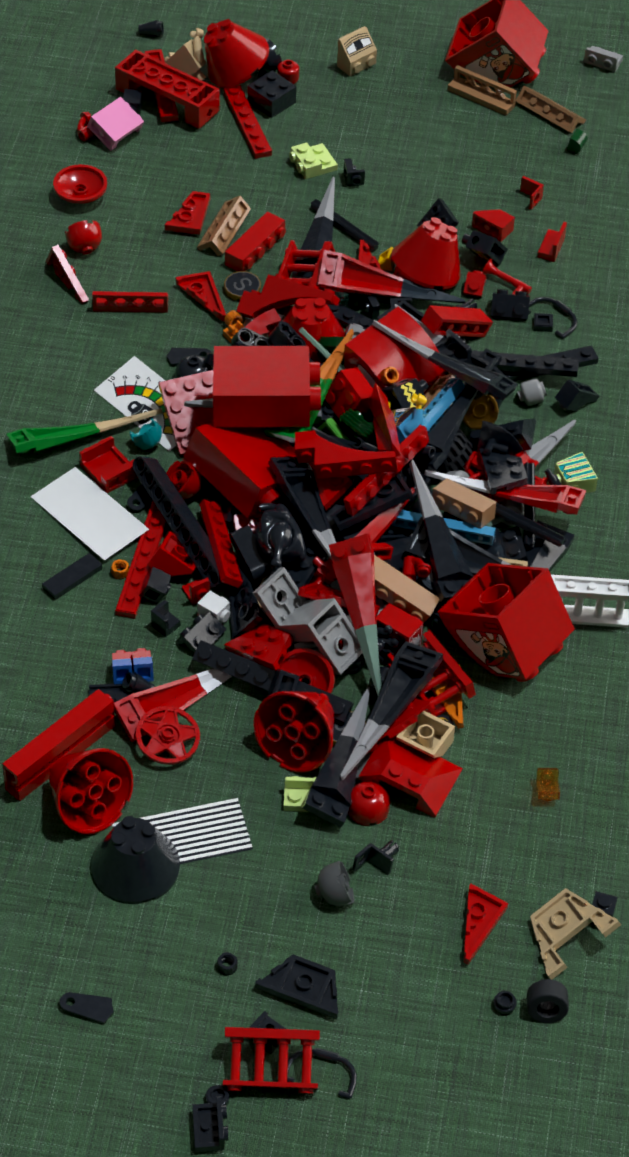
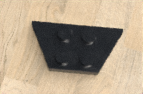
M479 448V458L490 495L496 494L497 489L503 487L507 491L514 487L527 485L528 477L521 457L492 451L490 455H485L483 453L484 449Z
M293 954L283 964L273 968L271 973L262 980L259 978L255 982V988L332 1018H338L336 973L331 968Z

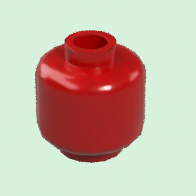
M284 60L278 64L277 74L295 84L299 80V65L292 60Z

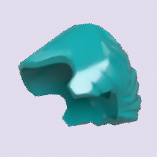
M153 418L151 423L143 425L138 433L135 434L130 431L134 445L142 450L154 448L161 440L162 426Z

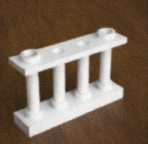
M551 575L562 601L563 597L576 598L575 605H564L572 624L629 627V609H624L625 601H629V580ZM584 598L596 599L595 607L583 606ZM617 600L616 608H604V601Z

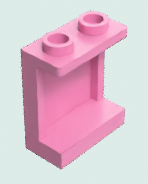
M119 97L91 116L87 127L112 151L120 140L134 131L139 132L144 121L127 102Z

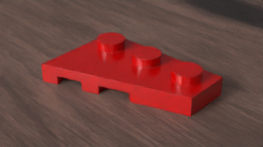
M192 191L182 203L180 210L176 211L173 214V218L165 223V230L200 235L210 202V193Z

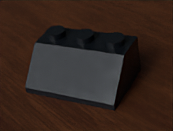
M523 419L498 425L506 429L518 440L523 451L532 448L536 425L535 419ZM481 429L471 431L469 441L473 447L472 452H477Z

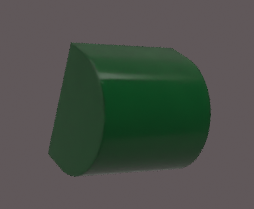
M580 129L575 130L567 146L568 152L577 154L581 151L588 140L584 131Z

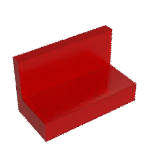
M563 222L559 232L548 229L538 251V258L555 262L565 240L567 222Z

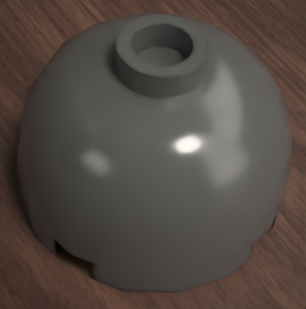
M342 861L325 866L318 875V884L315 885L318 897H323L326 903L335 907L354 903L355 900L353 888H350L348 882L350 878Z

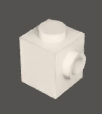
M209 591L197 603L198 615L202 614L204 616L210 611L220 623L226 622L230 617V602L226 598Z

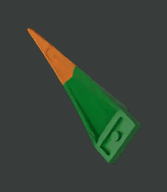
M353 328L320 367V386H310L321 387V406L344 357L345 344L353 337ZM310 411V427H266L264 433L268 437L295 443V432L310 431L319 411Z

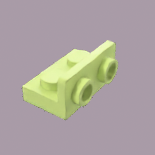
M285 777L284 811L308 812L302 809L307 792L316 777Z

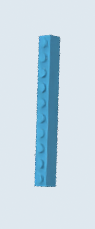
M451 378L424 409L423 417L427 422L424 426L427 427V432L464 390L465 385L461 380Z
M402 510L390 526L415 530L420 518L423 516L421 513ZM380 513L370 517L369 522L374 520ZM444 518L450 530L468 541L487 545L493 544L496 528L484 526L480 529L468 522Z

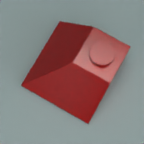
M171 531L168 532L148 563L151 569L155 567L171 576L192 574L196 568L176 535Z

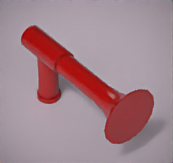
M492 258L486 263L482 271L484 275H495L514 286L516 289L512 294H515L516 291H524L529 294L532 290L531 286L497 269L492 263Z

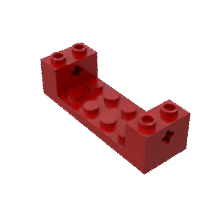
M136 49L115 67V85L117 90L124 93L125 89L136 90L142 85L185 106V122L198 129L220 111L219 88Z

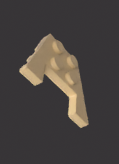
M566 888L530 916L536 939L540 945L542 960L546 966V974L551 980L568 968L556 950L583 928L594 922L606 938L621 926V923L615 917H611L600 908H596Z

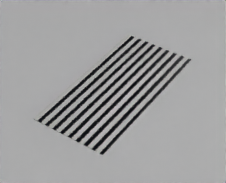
M238 798L141 818L154 825L174 844L179 855L180 864L253 849ZM119 822L113 823V824H112L113 828H114Z

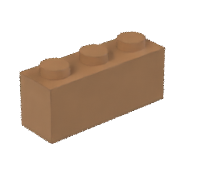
M448 478L433 488L432 497L437 507L481 529L495 518L496 501Z

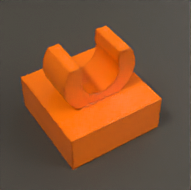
M239 320L234 325L230 324L228 328L223 330V336L231 343L232 337L240 329L244 328V325Z

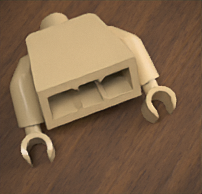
M196 28V31H191L190 36L194 39L185 43L177 52H169V57H165V63L203 81L206 76L200 69L206 64L201 42L204 31Z

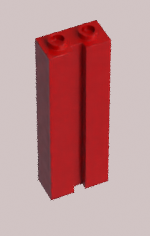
M99 689L3 762L5 789L17 800L21 801L49 779V768L54 761L67 754L85 751L114 728L115 715L112 697L109 694H104Z

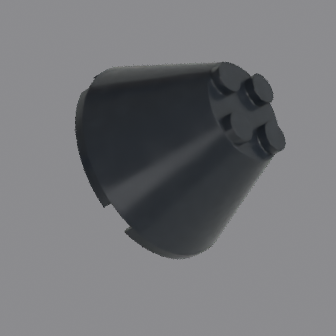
M133 816L124 817L108 833L94 850L91 859V873L99 890L109 898L126 904H142V901L160 898L173 887L180 871V859L174 844L154 825L144 819L134 818Z

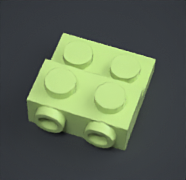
M308 143L291 147V152L289 153L292 163H295L298 172L305 179L338 170V164L323 143L311 147Z

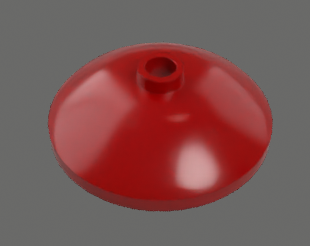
M83 164L72 165L60 170L53 180V188L61 199L70 203L84 204L100 198L105 193L107 178L96 167Z
M300 648L286 653L285 657L280 658L278 661L280 666L278 669L300 676L299 681L302 682L305 679H309V685L332 693L335 683L334 671L330 662L321 653L308 648Z

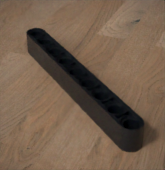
M136 457L133 461L135 474L203 579L208 578L210 580L211 588L227 589L231 587V585L221 582L208 536L156 458Z

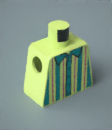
M583 452L556 463L554 475H557L562 485L586 490V493L596 491L598 477Z

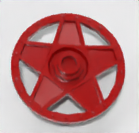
M170 706L154 708L145 713L137 724L135 734L137 745L141 752L154 762L166 765L182 763L188 760L199 746L200 731L196 721L191 715L179 708ZM164 712L160 722L148 720L151 716ZM177 714L185 718L192 726L179 725ZM141 730L151 737L146 747L141 739ZM195 738L193 747L186 753L183 742ZM166 750L174 759H165L156 755Z

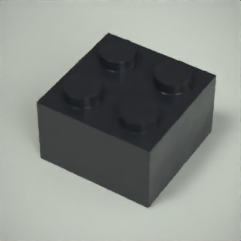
M272 70L248 85L247 100L251 105L273 118L296 103L297 86Z

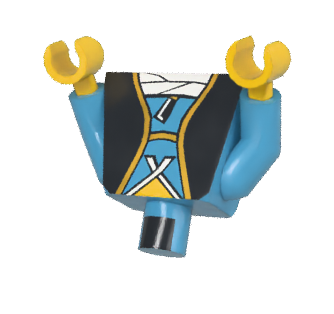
M414 393L411 397V402L416 404V407L391 410L395 418L399 443H402L420 424L424 426L427 423L423 417L424 410L422 409L427 399L420 393L418 395Z

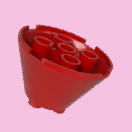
M230 19L216 24L211 23L207 27L208 31L204 37L207 72L210 81L216 84L217 87L228 88L237 86L252 77L250 74L257 68L259 70L262 68L269 54V44L263 36L231 22Z
M432 217L431 220L425 221L393 248L390 260L391 262L394 261L396 264L395 269L401 275L416 284L428 288H434V286H443L442 289L452 288L458 284L461 276L457 238L458 230L453 226L442 223L440 219Z
M323 298L297 299L295 305L283 319L303 338L306 346H309L310 358L314 362L323 364L318 356L316 347L299 332L302 327L316 341H319L320 337L346 336L345 331Z
M276 692L266 697L255 712L253 726L257 742L263 752L268 757H272L279 762V766L295 772H308L321 766L329 757L333 746L334 711L328 696L324 693Z
M97 748L67 754L50 765L49 782L57 812L66 826L79 833H96L108 828L122 815L121 810L126 801H130L133 791L132 770L127 760L113 750Z

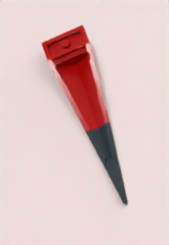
M328 250L323 252L318 287L333 289L335 292L465 303V300L421 286L343 253Z

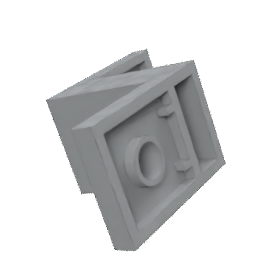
M280 567L253 592L254 596L275 628L290 633L293 642L314 641L322 655L330 662L336 675L342 674L363 653L354 627L335 598L306 600L298 595L299 589L285 567ZM278 591L282 594L281 602L277 600ZM340 639L343 641L342 650L338 648V642Z

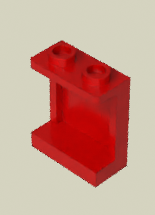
M112 436L102 439L98 443L79 452L80 466L106 493L138 478L133 470L134 459L131 461L127 460L115 447Z

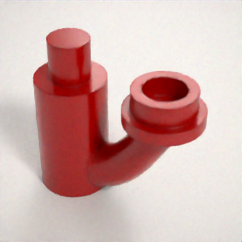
M82 112L80 114L81 119L77 125V133L82 141H86L95 136V134L87 126L84 127L85 124L88 125L91 114L89 112Z
M407 556L403 560L402 573L416 581V574L419 577H428L431 573V566L425 564L420 558Z

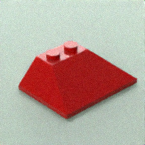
M388 735L379 741V747L371 754L358 779L363 782L371 781L378 784L384 781L419 799L416 809L435 818L463 768L441 757L432 758L396 740V736L391 739Z

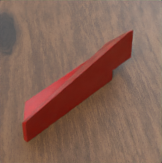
M375 383L369 408L374 415L373 423L379 452L395 451L396 456H400L401 450L394 414L389 408L388 398L377 383Z

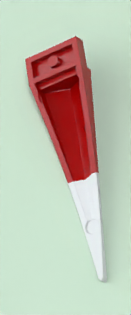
M425 470L424 475L443 481L448 478L464 487L490 494L487 482L484 480ZM524 485L507 491L503 487L497 489L494 495L554 513H559L560 510L566 514L577 515L585 498L586 490L569 485Z
M213 668L183 679L133 693L115 702L114 710L129 738L134 742L136 741L137 724L145 713L163 706L176 707L184 711L232 676ZM164 712L155 714L148 718V720L160 722ZM141 730V738H142V737L146 736L147 734L144 733V732Z

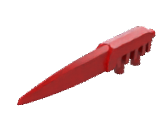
M414 487L410 489L411 492H412V495H413V493H414V491H415ZM409 499L381 512L355 537L369 534L371 542L375 543L396 519ZM318 556L315 557L312 561L318 567L314 574L317 578L315 582L327 585L337 580L331 558L329 557L328 561L323 562Z

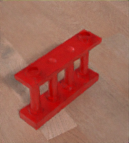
M290 240L278 274L286 277V280L289 281L297 279L303 285L308 286V283L317 286L324 250L335 252L332 242L325 241L323 248L319 251L298 250L294 240ZM297 257L319 258L315 265L295 264ZM292 271L314 272L310 279L290 278Z
M430 630L423 634L425 643H423L422 647L443 654V661L438 667L442 666L444 672L431 679L416 698L430 701L434 706H437L459 692L461 694L464 693L468 699L475 696L476 693L472 680ZM391 652L387 654L389 660L387 666L389 668L391 667L392 662L394 660V656L391 654ZM448 679L454 680V686L428 700L424 695L425 692ZM426 710V712L436 716L434 710L432 712Z
M225 1027V1038H230L232 1043L230 1080H223V1086H228V1091H242V1087L296 1088L299 1089V1093L312 1094L313 1089H318V1083H311L312 1046L315 1045V1041L320 1040V1030ZM244 1039H253V1043H255L254 1081H240L241 1043H244ZM267 1040H277V1044H279L278 1082L263 1081L264 1054ZM291 1040L300 1041V1045H303L301 1083L287 1082L288 1046L291 1045Z

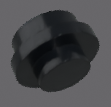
M501 991L494 997L493 1004L497 1011L507 1014L515 1010L517 1000L511 992Z

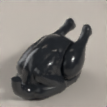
M282 503L258 504L259 511L263 513L255 526V536L262 553L269 559L270 565L273 567L269 576L286 563L305 561L306 547L303 535L287 507Z

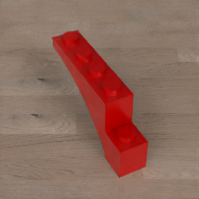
M268 274L261 293L255 290H251V292L244 290L236 311L243 317L255 319L273 308L277 310L294 305L299 298H323L326 304L338 306L340 298L335 295L333 290L325 288L323 291L318 289V286L310 283L306 286L297 279L289 281L280 274H275V276Z
M315 430L295 432V453L298 464L314 462L317 479L398 471L395 451L355 450L329 442L317 435Z

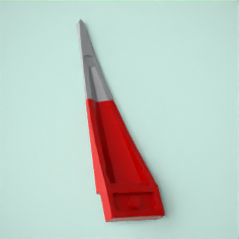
M576 420L571 421L533 444L530 450L521 451L514 456L521 457L523 465L528 462L534 463L536 467L574 427ZM483 471L469 477L470 479L486 481ZM471 489L485 497H488L496 501L499 504H501L505 499L499 496L490 495L482 491Z

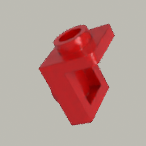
M474 270L467 273L464 295L482 298L486 283V275L483 272Z

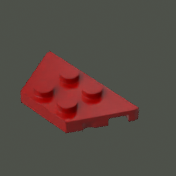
M263 624L225 643L224 646L229 652L276 671L280 667L278 664L280 657H285L287 649L293 642V638L288 632Z

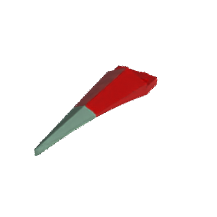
M364 534L331 544L329 548L335 575L377 695L379 696L382 685L376 621L374 551L370 535Z

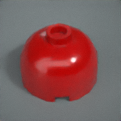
M87 220L76 222L68 227V232H64L69 247L78 253H92L102 240L100 224L96 221H93V224L87 223Z
M182 459L183 461L174 462L166 474L182 498L190 499L201 488L202 474L190 462Z
M368 781L359 783L352 789V804L348 811L350 819L357 824L370 826V823L377 822L379 824L387 818L390 810L389 795L381 785Z

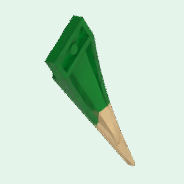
M161 408L96 423L62 427L23 428L7 433L6 436L16 453H27L31 449L34 453H38L153 417L163 412Z

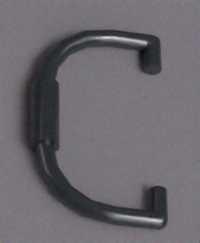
M538 297L531 300L529 307L537 302H550L572 318L573 324L570 329L563 334L558 330L555 332L561 339H564L576 329L578 322L576 315L572 312V309L559 300L548 297Z
M317 1047L312 1049L314 1057L333 1062L339 1061L349 1069L351 1083L348 1092L340 1090L338 1096L351 1099L357 1081L354 1066L348 1059L340 1056L339 1053ZM303 1049L296 1051L289 1057L288 1073L293 1061L302 1056ZM287 1073V1082H294L295 1078L289 1077Z

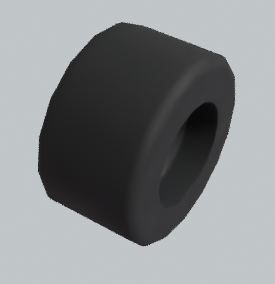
M545 979L539 980L529 987L527 991V1010L532 1019L541 1023H555L567 1015L569 1010L568 991L562 983L556 980Z

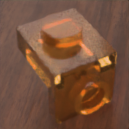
M537 768L536 791L538 799L544 801L560 800L558 768Z

